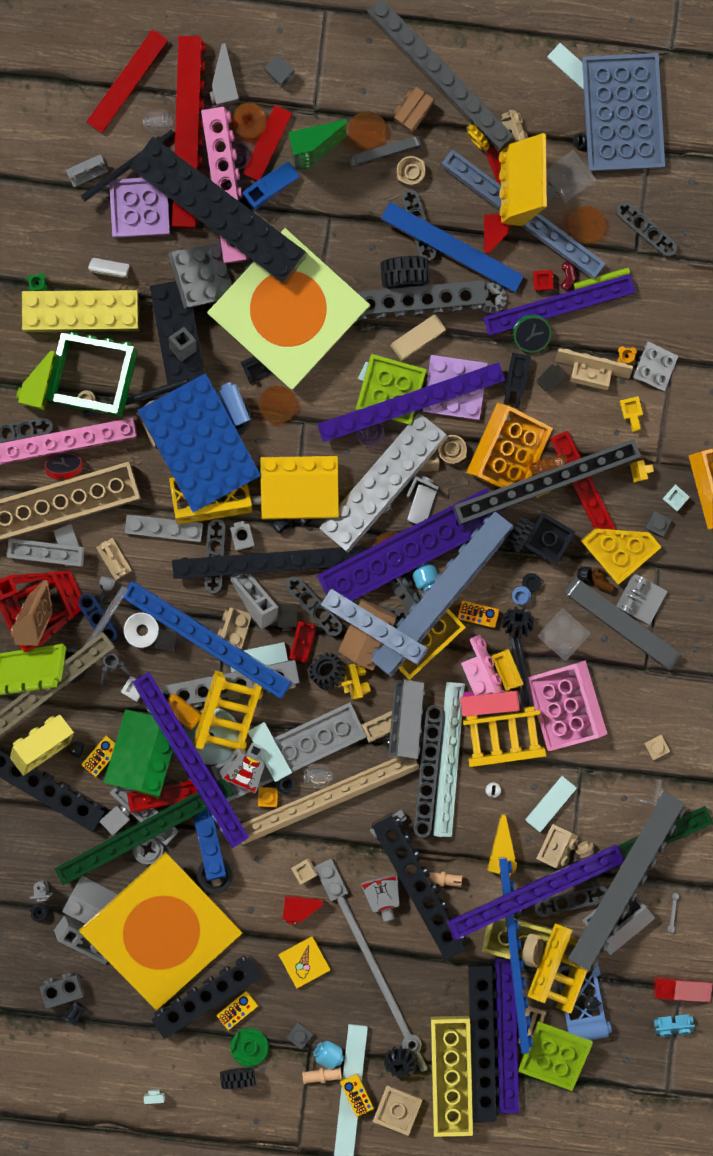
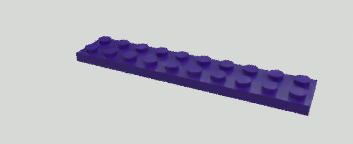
M485 488L454 505L489 493V491ZM454 505L316 576L326 596L333 589L350 601H353L471 540L472 533L477 528L480 530L484 525L483 521L487 515L459 525L452 508Z

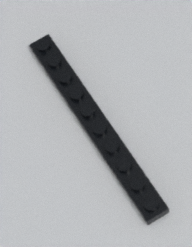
M354 546L349 553L342 547L176 559L172 560L173 579L330 568L363 552L364 547Z

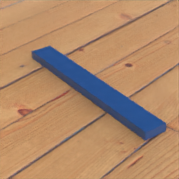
M389 202L380 219L513 293L516 292L524 276L392 202Z

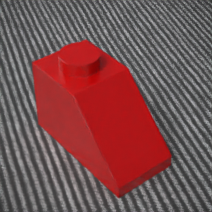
M484 214V254L489 255L507 236L508 231H511L510 224L501 223L500 214Z
M285 895L282 920H286L287 924L297 925L298 922H302L323 905L324 899Z

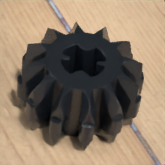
M517 606L514 610L509 608L502 617V628L505 629V634L511 633L512 638L518 636L521 639L522 635L527 637L529 632L533 631L534 617L531 616V611L525 612L524 607L521 610Z
M402 1045L399 1049L394 1046L391 1050H388L384 1059L386 1072H391L392 1077L397 1075L399 1079L402 1076L408 1078L409 1074H413L417 1065L415 1052H410L409 1048L403 1049Z

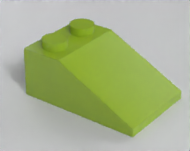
M50 351L24 381L22 388H18L16 399H19L18 403L22 406L45 411L47 405L45 397L56 356L54 351Z

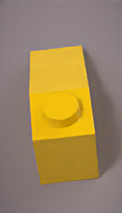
M504 814L500 816L487 868L488 871L500 874L498 859L500 857H507V861H511L512 873H515L517 867L508 823Z

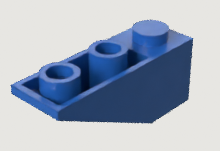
M288 161L242 192L243 197L253 210L256 211L297 180L300 175Z

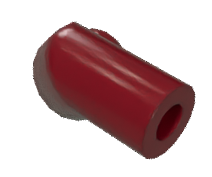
M564 262L562 270L565 272L566 278L560 287L568 292L577 279V274L572 263Z

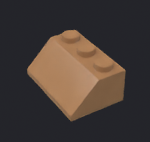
M43 580L28 595L25 603L22 604L20 614H17L16 622L11 627V636L14 637L15 645L38 646L53 613L47 580Z
M361 599L360 607L389 625H394L396 620L395 613ZM350 624L338 651L354 663L373 670L375 664L371 661L373 658L372 654L378 647L381 648L384 644Z

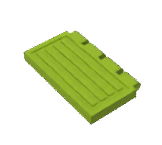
M63 644L34 648L25 653L22 650L0 653V695L25 692V690L28 692L41 690L42 688H56L58 682L62 680L66 647Z

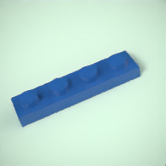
M207 808L193 817L207 881H212L227 876L215 821Z

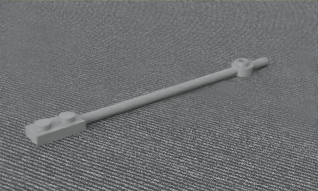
M332 858L314 866L330 901L337 899L404 1036L402 1041L403 1049L409 1048L410 1052H415V1058H417V1064L421 1072L427 1070L428 1067L420 1053L421 1039L417 1035L411 1034L343 896L348 891ZM409 1042H415V1047L410 1048L408 1046Z

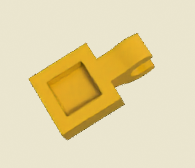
M639 396L620 400L623 419H630L632 432L640 431L638 417L643 416Z

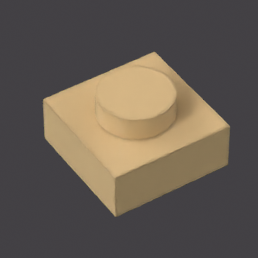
M661 734L644 743L652 760L670 752Z
M309 858L291 868L300 885L318 875Z

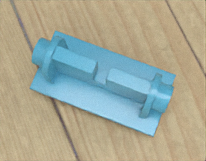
M689 1014L675 1016L676 1023H672L671 1016L658 1017V1019L654 1020V1026L658 1027L656 1028L655 1035H660V1037H669L675 1033L689 1035L691 1032H694L695 1025H690L693 1024V1016H689Z

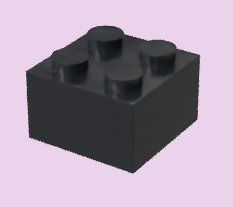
M542 512L522 547L549 563L557 565L576 531Z

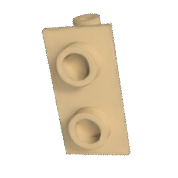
M509 110V112L502 114V124L509 131L512 130L513 140L509 144L528 138L521 126L523 122L522 117L517 111Z
M113 538L104 541L96 547L115 580L132 571Z

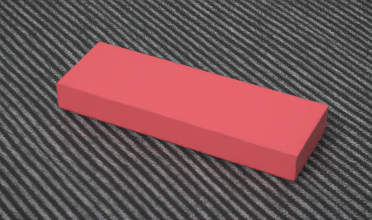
M517 691L460 697L463 716L520 710Z

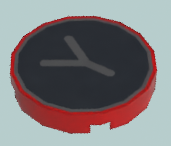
M73 453L53 455L44 463L45 474L57 480L59 477H64V479L76 477L82 471V459Z

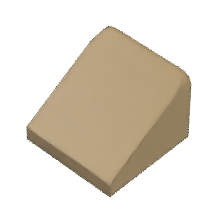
M438 449L420 471H439Z

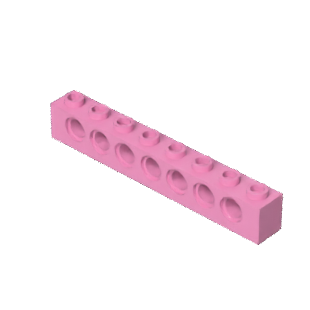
M225 107L201 110L211 180L222 189L225 181H231V188L225 191L240 202V199H243V194L237 180H240L239 169L235 168L234 162L237 161V153L235 149H232L234 134L233 130L229 129V123L232 122L230 111H227ZM217 124L223 125V130L220 133H215L214 127ZM219 143L226 144V149L223 152L217 151ZM225 161L228 162V169L221 171L220 164ZM220 236L225 264L249 261V257L237 248L232 247L229 242Z
M128 418L0 443V465L137 439L135 420Z

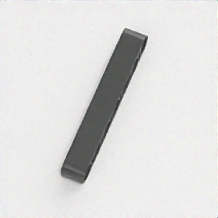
M574 577L563 592L668 670H671L681 657L678 651L578 578Z
M437 705L429 706L425 713L414 818V832L421 838L427 837L431 833L443 723V710ZM432 708H437L440 711L437 719H432L429 716V711ZM431 727L438 730L435 738H429L427 735V730ZM432 746L435 748L436 754L433 757L425 755L427 747ZM432 766L434 773L431 776H425L423 774L424 767ZM424 785L431 786L432 792L429 795L421 793V788ZM422 804H427L430 807V811L423 815L419 812V807ZM421 823L428 826V830L424 834L417 831V826Z

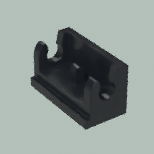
M255 356L240 362L249 383L272 373Z

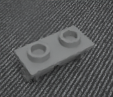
M101 154L66 170L73 187L109 172Z
M40 880L35 883L33 887L34 894L30 896V899L35 898V902L47 901L53 895V892H49V885L46 880Z

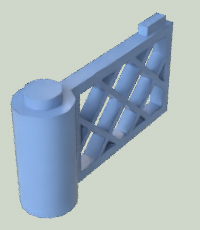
M229 382L220 386L222 390L216 393L234 427L250 421L251 419L237 385H232Z
M599 964L595 970H592L588 980L584 978L586 983L579 992L576 1001L580 995L585 998L587 997L582 992L589 983L595 987L596 993L594 997L597 996V999L601 1002L599 1006L600 1015L591 1016L586 1012V1008L582 1010L577 1005H574L582 1014L578 1019L570 1020L569 1013L564 1011L568 1032L591 1041L608 1038V1033H612L610 1021L606 1022L597 979V976L601 975ZM572 966L559 967L557 973L561 974L563 970H570ZM559 982L560 992L562 993L564 986L563 983Z

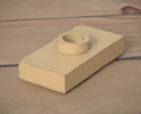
M392 711L361 725L369 742L390 733Z

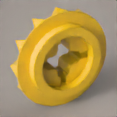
M471 124L466 127L467 135L480 150L487 151L490 144L480 130Z

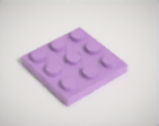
M144 178L116 179L109 184L113 238L170 235L168 197Z
M431 355L426 387L486 367L488 363ZM484 388L425 407L423 412L480 420Z

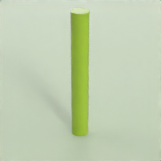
M624 268L597 276L594 280L590 278L573 283V286L577 290L628 275L630 270L629 268Z

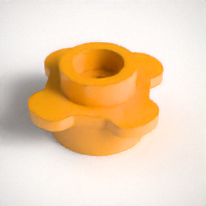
M621 346L618 349L619 358L617 362L634 366L636 364V348Z

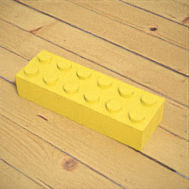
M137 290L22 291V330L24 332L139 331V292Z
M431 1017L434 1137L473 1136L470 1017Z

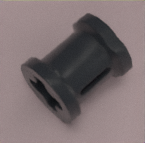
M73 1000L66 1014H63L62 1018L77 1026L78 1019L87 1008Z

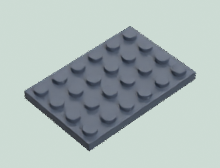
M659 53L582 57L588 172L665 168Z

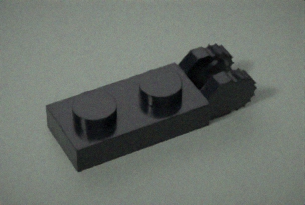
M512 352L503 404H509L510 392L518 393L514 405L515 408L519 409L521 397L525 390L531 356Z

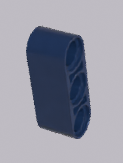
M90 592L83 593L78 601L79 608L97 635L106 629L112 630L114 636L109 638V640L114 642L117 637L116 627L95 595ZM89 597L92 599L93 604L89 607L84 606L82 599ZM96 613L101 614L103 621L95 622L93 615Z

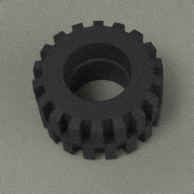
M401 256L389 258L380 263L382 287L393 289L424 286L430 283L428 258L423 256Z

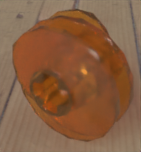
M244 103L236 108L232 122L235 131L240 137L255 139L264 133L267 126V118L261 107L254 103ZM251 119L253 120L252 123L249 122V123L247 124V122H246L247 120H251Z

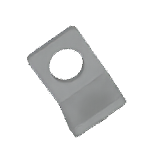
M415 476L406 497L409 498L416 481L437 491L439 487L432 484L433 480L423 476L421 479Z

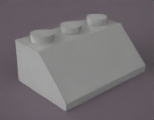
M81 876L62 912L86 924L118 894Z
M638 897L635 898L633 903L629 901L626 907L628 909L626 916L623 920L619 919L616 924L619 926L614 936L610 935L607 940L609 945L606 950L610 955L655 919ZM596 909L582 920L586 926Z

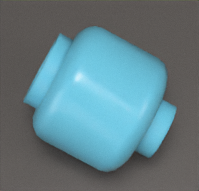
M424 563L416 567L417 570L413 573V579L420 591L431 588L435 584L434 579L438 575L435 566Z
M330 1041L320 1042L314 1051L316 1063L327 1069L340 1066L344 1058L341 1047Z

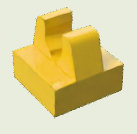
M644 460L630 464L634 482L648 479L647 474L654 472L653 464L645 466Z

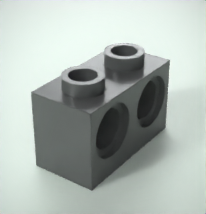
M68 972L62 974L61 979L54 980V977L43 980V984L39 986L46 1009L84 997L85 994L78 973ZM66 982H73L76 986L75 990H67ZM48 988H55L57 996H49L47 993Z

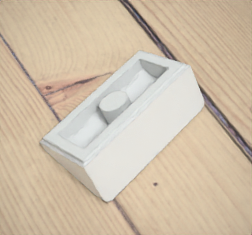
M92 258L88 269L92 273L126 279L128 278L130 266L125 263Z
M418 485L407 519L408 522L417 524L428 518L437 490Z

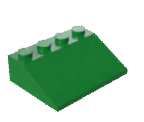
M346 119L288 132L295 169L306 170L311 168L310 165H314L347 138Z
M125 710L104 784L159 799L173 750L152 715Z

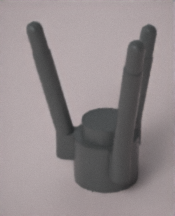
M108 652L103 658L104 667L102 668L99 687H103L107 671H115L120 667L127 676L131 675L123 665V662L119 661L118 657L113 653Z

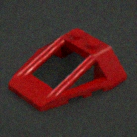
M71 571L14 574L0 579V612L10 634L11 627L16 622L17 614H20L21 611L18 599L29 595L42 581L20 591L17 590L15 584L47 580L48 586L54 584L65 608L51 615L47 625L58 622L43 633L38 646L18 645L23 653L43 645L81 610L78 605L81 594Z

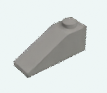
M225 43L221 45L212 83L213 91L210 92L212 103H216L217 108L239 103Z
M251 574L230 576V580L250 616L261 629L278 621V606Z
M64 915L54 929L58 942L106 965L108 961L79 932V929L84 925Z

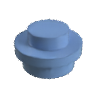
M518 586L512 592V599L518 605H526L531 599V592L527 587Z

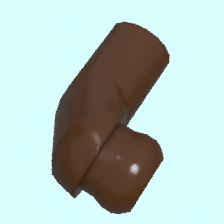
M596 568L592 572L594 586L611 594L614 585L605 581L602 568Z

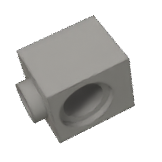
M245 521L234 523V527L230 529L235 550L239 551L255 547L250 524H245ZM240 530H245L248 534L244 541H240L237 538V533Z
M117 805L100 820V823L113 836L131 819L129 817L131 813L124 806L120 807Z

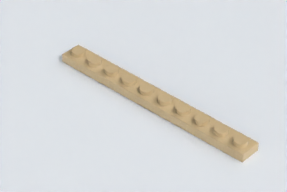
M394 758L244 822L241 825L249 838L243 841L242 844L244 845L419 770V765L416 759L402 760Z

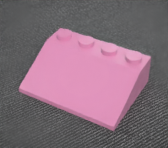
M586 660L528 677L535 709L540 710V714L537 716L548 751L607 735Z

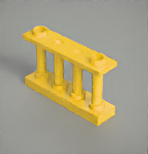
M215 670L193 740L195 748L203 750L204 744L211 743L234 749L233 753L238 748L245 750V740L257 701L263 695L262 686L254 683L253 688L227 682L223 672ZM227 689L251 695L248 706L221 700V697H219L221 690ZM222 707L245 713L242 724L216 718L214 715L215 709ZM216 725L239 731L237 741L211 736L208 733L210 726Z
M535 706L525 707L524 711L485 717H478V715L466 716L467 719L463 720V724L470 725L473 746L472 757H468L469 766L474 767L545 757V747H541L538 744L534 715L540 714V710L535 709ZM527 716L531 745L529 749L522 750L519 747L515 718ZM508 719L512 748H510V752L503 753L500 750L496 721ZM489 722L493 750L489 755H483V752H481L477 723Z
M555 924L527 997L545 1003L547 998L558 1002L556 1008L571 1014L587 972L569 962V956L564 954L567 944L576 946L579 939L571 936L573 930ZM560 962L572 966L568 977L557 973ZM554 980L565 984L561 995L550 991Z

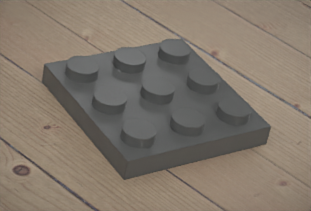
M220 242L168 253L184 309L216 303L232 286L227 266L223 260Z

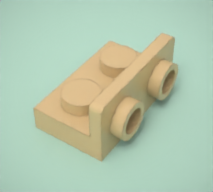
M230 607L229 611L225 610L222 621L225 624L223 629H219L218 635L242 649L252 617L247 612Z
M552 824L536 859L559 870L566 867L569 863V855L577 845L578 835Z

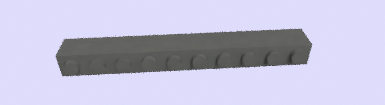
M379 0L368 10V17L471 125L476 126L498 153L513 140V134L384 0Z
M635 439L459 503L452 508L458 524L461 525L640 458L641 455Z
M664 791L570 954L569 962L588 973L590 969L595 970L600 961L597 959L600 952L604 954L609 945L607 942L609 936L615 935L619 928L616 925L620 918L623 920L628 912L626 907L629 901L634 902L638 895L636 889L639 885L643 886L648 877L645 875L648 868L653 869L656 864V854L658 851L662 853L667 844L665 842L667 835L671 836L676 829L675 821L677 818L681 820L686 811L683 808L684 802Z

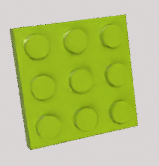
M371 354L355 409L360 410L421 389L427 369ZM414 412L393 418L392 420L411 425Z
M538 1021L532 1034L533 1047H529L530 1053H524L518 1067V1072L573 1091L593 1041Z

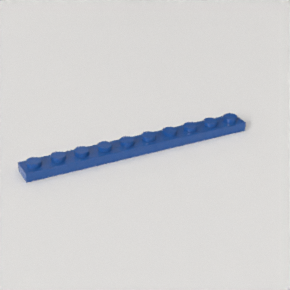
M135 581L130 582L122 598L280 699L284 697L292 681Z
M500 857L498 859L502 893L505 895L514 891V882L509 879V873H512L511 861H507V857ZM514 914L505 917L520 1047L523 1054L530 1053L529 1047H533L532 1036H528L527 1028H530V1018L525 1016L528 1001L527 996L523 997L522 990L526 989L525 977H521L520 970L524 969L523 959L518 956V950H521L520 938L516 939V931H519L518 919H514Z

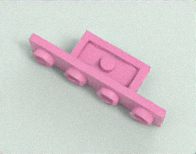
M480 634L470 638L477 657L462 662L461 665L474 695L505 692L501 684V677L494 668V661L486 649L485 640Z

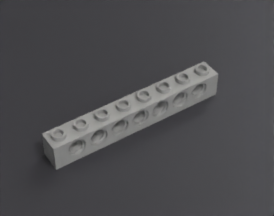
M295 660L268 665V667L276 672H282L284 677L292 681L288 689L295 688L296 683H300ZM238 671L224 674L227 682L236 684L238 679H244L247 687L253 688L254 681ZM213 676L161 686L159 689L162 694H168L169 696L173 692L179 696L182 690H187L190 698L186 702L193 707L202 706V702L206 701L207 696L201 697L198 694V690L201 686H205L209 690ZM227 690L224 694L220 693L219 697H228V700L239 699V695L243 693Z

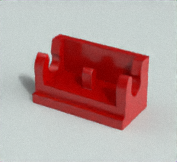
M298 622L289 659L305 663L309 662L318 626Z

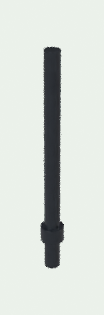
M171 129L163 136H158L155 139L165 145L166 142L175 136V132ZM141 152L81 195L82 200L86 202L131 169L130 166Z
M186 378L129 396L125 406L171 392L190 381ZM87 410L83 411L85 418L104 415Z

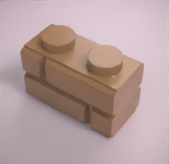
M418 87L414 91L410 89L404 97L406 102L403 106L399 104L393 112L395 115L394 121L411 134L435 103L432 97Z

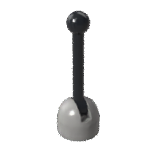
M101 576L99 586L102 589L99 599L101 606L106 591H110L116 581L106 576ZM99 613L93 615L95 622L99 620Z

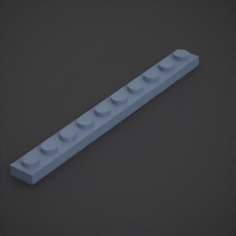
M452 149L440 166L500 210L501 198L499 192L501 185ZM539 213L522 226L593 280L606 264Z

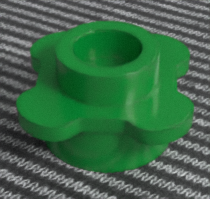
M39 273L38 275H29L27 277L30 285L29 291H46L48 289V286L45 284V274Z

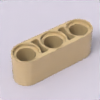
M435 314L394 341L390 346L400 361L440 336L446 331V328Z

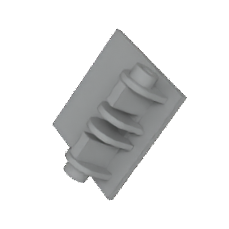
M647 341L643 354L639 358L640 361L637 363V369L633 373V379L643 381L665 391L678 356Z
M634 573L616 607L650 625L668 591Z

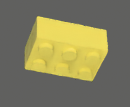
M61 715L50 717L44 722V726L34 728L29 732L28 737L25 739L19 738L13 743L14 746L10 759L23 776L71 743L74 732Z

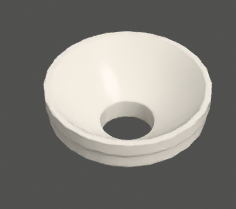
M136 613L125 622V638L135 647H148L158 637V623L149 614ZM141 624L146 625L148 628V633L145 636H140L137 633V627Z

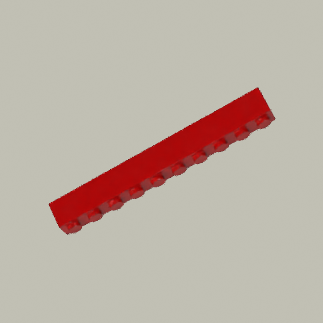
M178 35L175 154L198 170V167L202 168V156H199V148L202 149L203 137H199V129L203 130V120L200 118V111L204 110V99H201V92H204V80H201V73H205V61H202V54L206 52V42H202L201 36ZM173 201V229L196 230V225H200V221Z

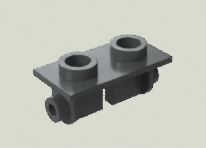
M404 574L390 582L391 588L398 598L403 594L406 596L401 602L408 612L414 603L418 604L422 599L421 594L413 588L411 580Z

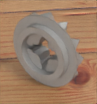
M496 283L484 284L485 300L488 298L489 292L492 295H499L495 298V305L491 300L486 301V306H482L481 310L486 313H497L506 304V291L501 285Z
M155 836L132 849L134 857L140 863L153 864L162 856L163 844ZM152 842L151 848L156 853L149 852L144 856L145 849L140 845L147 846Z

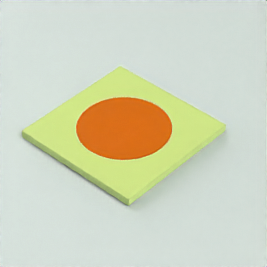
M284 228L281 233L308 253L286 285L253 262L207 314L285 385L293 390L368 309L370 304Z

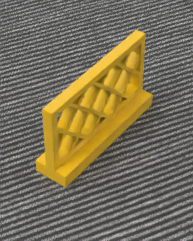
M174 477L169 478L177 525L252 513L248 483L244 484V487L241 486L230 494H226L227 499L224 502L219 503L215 500L213 501L214 504L210 503L192 512L189 505L186 508L178 509L177 503L181 498H185L182 492L180 493L174 488V483H176ZM240 489L245 492L246 498L238 500L233 495Z

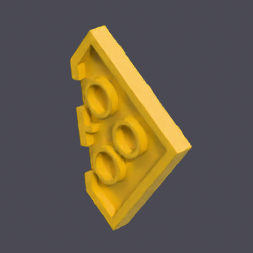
M595 528L581 540L583 545L618 585L661 548L660 544L649 532Z

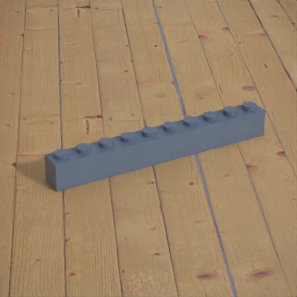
M497 512L487 515L483 521L484 525L480 530L477 528L472 533L470 542L462 545L458 551L460 554L447 563L445 572L437 575L434 579L435 584L423 592L420 602L418 604L414 603L409 609L410 614L398 622L397 630L420 643L514 530L513 525ZM385 645L381 648L378 647L373 652V658L371 659L376 666L390 677L406 660L405 657Z

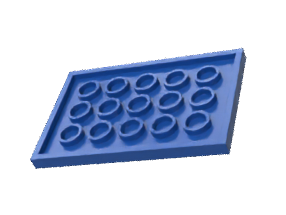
M206 373L137 410L192 512L201 509L261 476Z

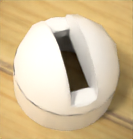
M491 782L486 786V794L491 798H496L501 793V787L499 784ZM492 785L496 786L495 795H491Z

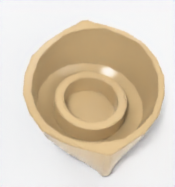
M405 157L397 165V181L404 184H417L425 176L424 161L417 157Z
M449 435L438 448L439 456L447 463L454 464L466 458L467 454L465 441L459 436Z
M529 934L523 948L524 965L537 967L543 953V939L541 936Z

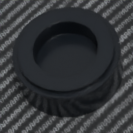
M529 573L523 577L522 586L527 587L530 592H535L541 586V579L537 574Z

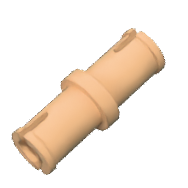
M429 872L431 876L428 878L431 883L435 882L440 887L447 885L461 888L462 875Z
M339 1067L325 1070L320 1068L319 1070L308 1072L303 1071V1083L321 1082L322 1084L325 1081L342 1080V1069Z

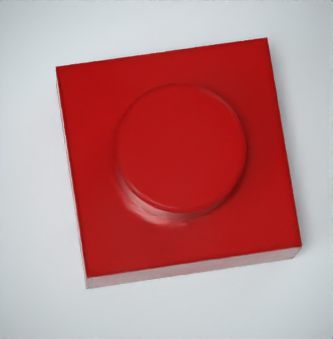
M552 270L533 271L534 291L553 290Z

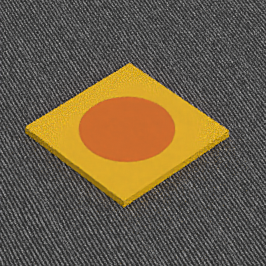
M167 852L160 856L79 929V932L156 1011L242 934V931Z

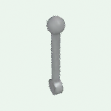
M677 893L672 894L673 904L670 925L668 926L669 933H674L675 931L674 919L676 903L679 899Z

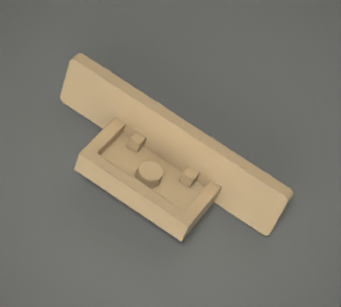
M559 348L555 359L556 362L573 366L570 382L608 390L611 375L629 379L633 370V366L623 362L619 363L606 358H598L586 353L581 354L569 349Z

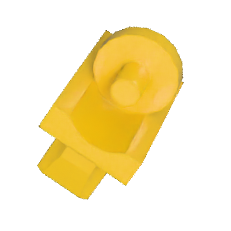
M355 663L346 665V677L342 676L344 681L339 683L338 687L343 686L345 693L350 692L351 699L361 698L370 692L368 682L361 684L359 682L358 676L366 675L365 667L355 665Z

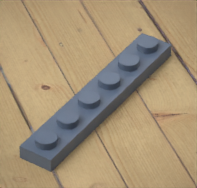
M333 589L329 591L321 603V606L417 666L428 650L427 647Z

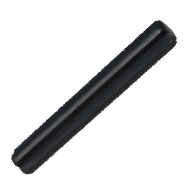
M510 633L509 641L512 657L523 682V685L518 687L522 707L532 706L521 639L518 636L512 638Z

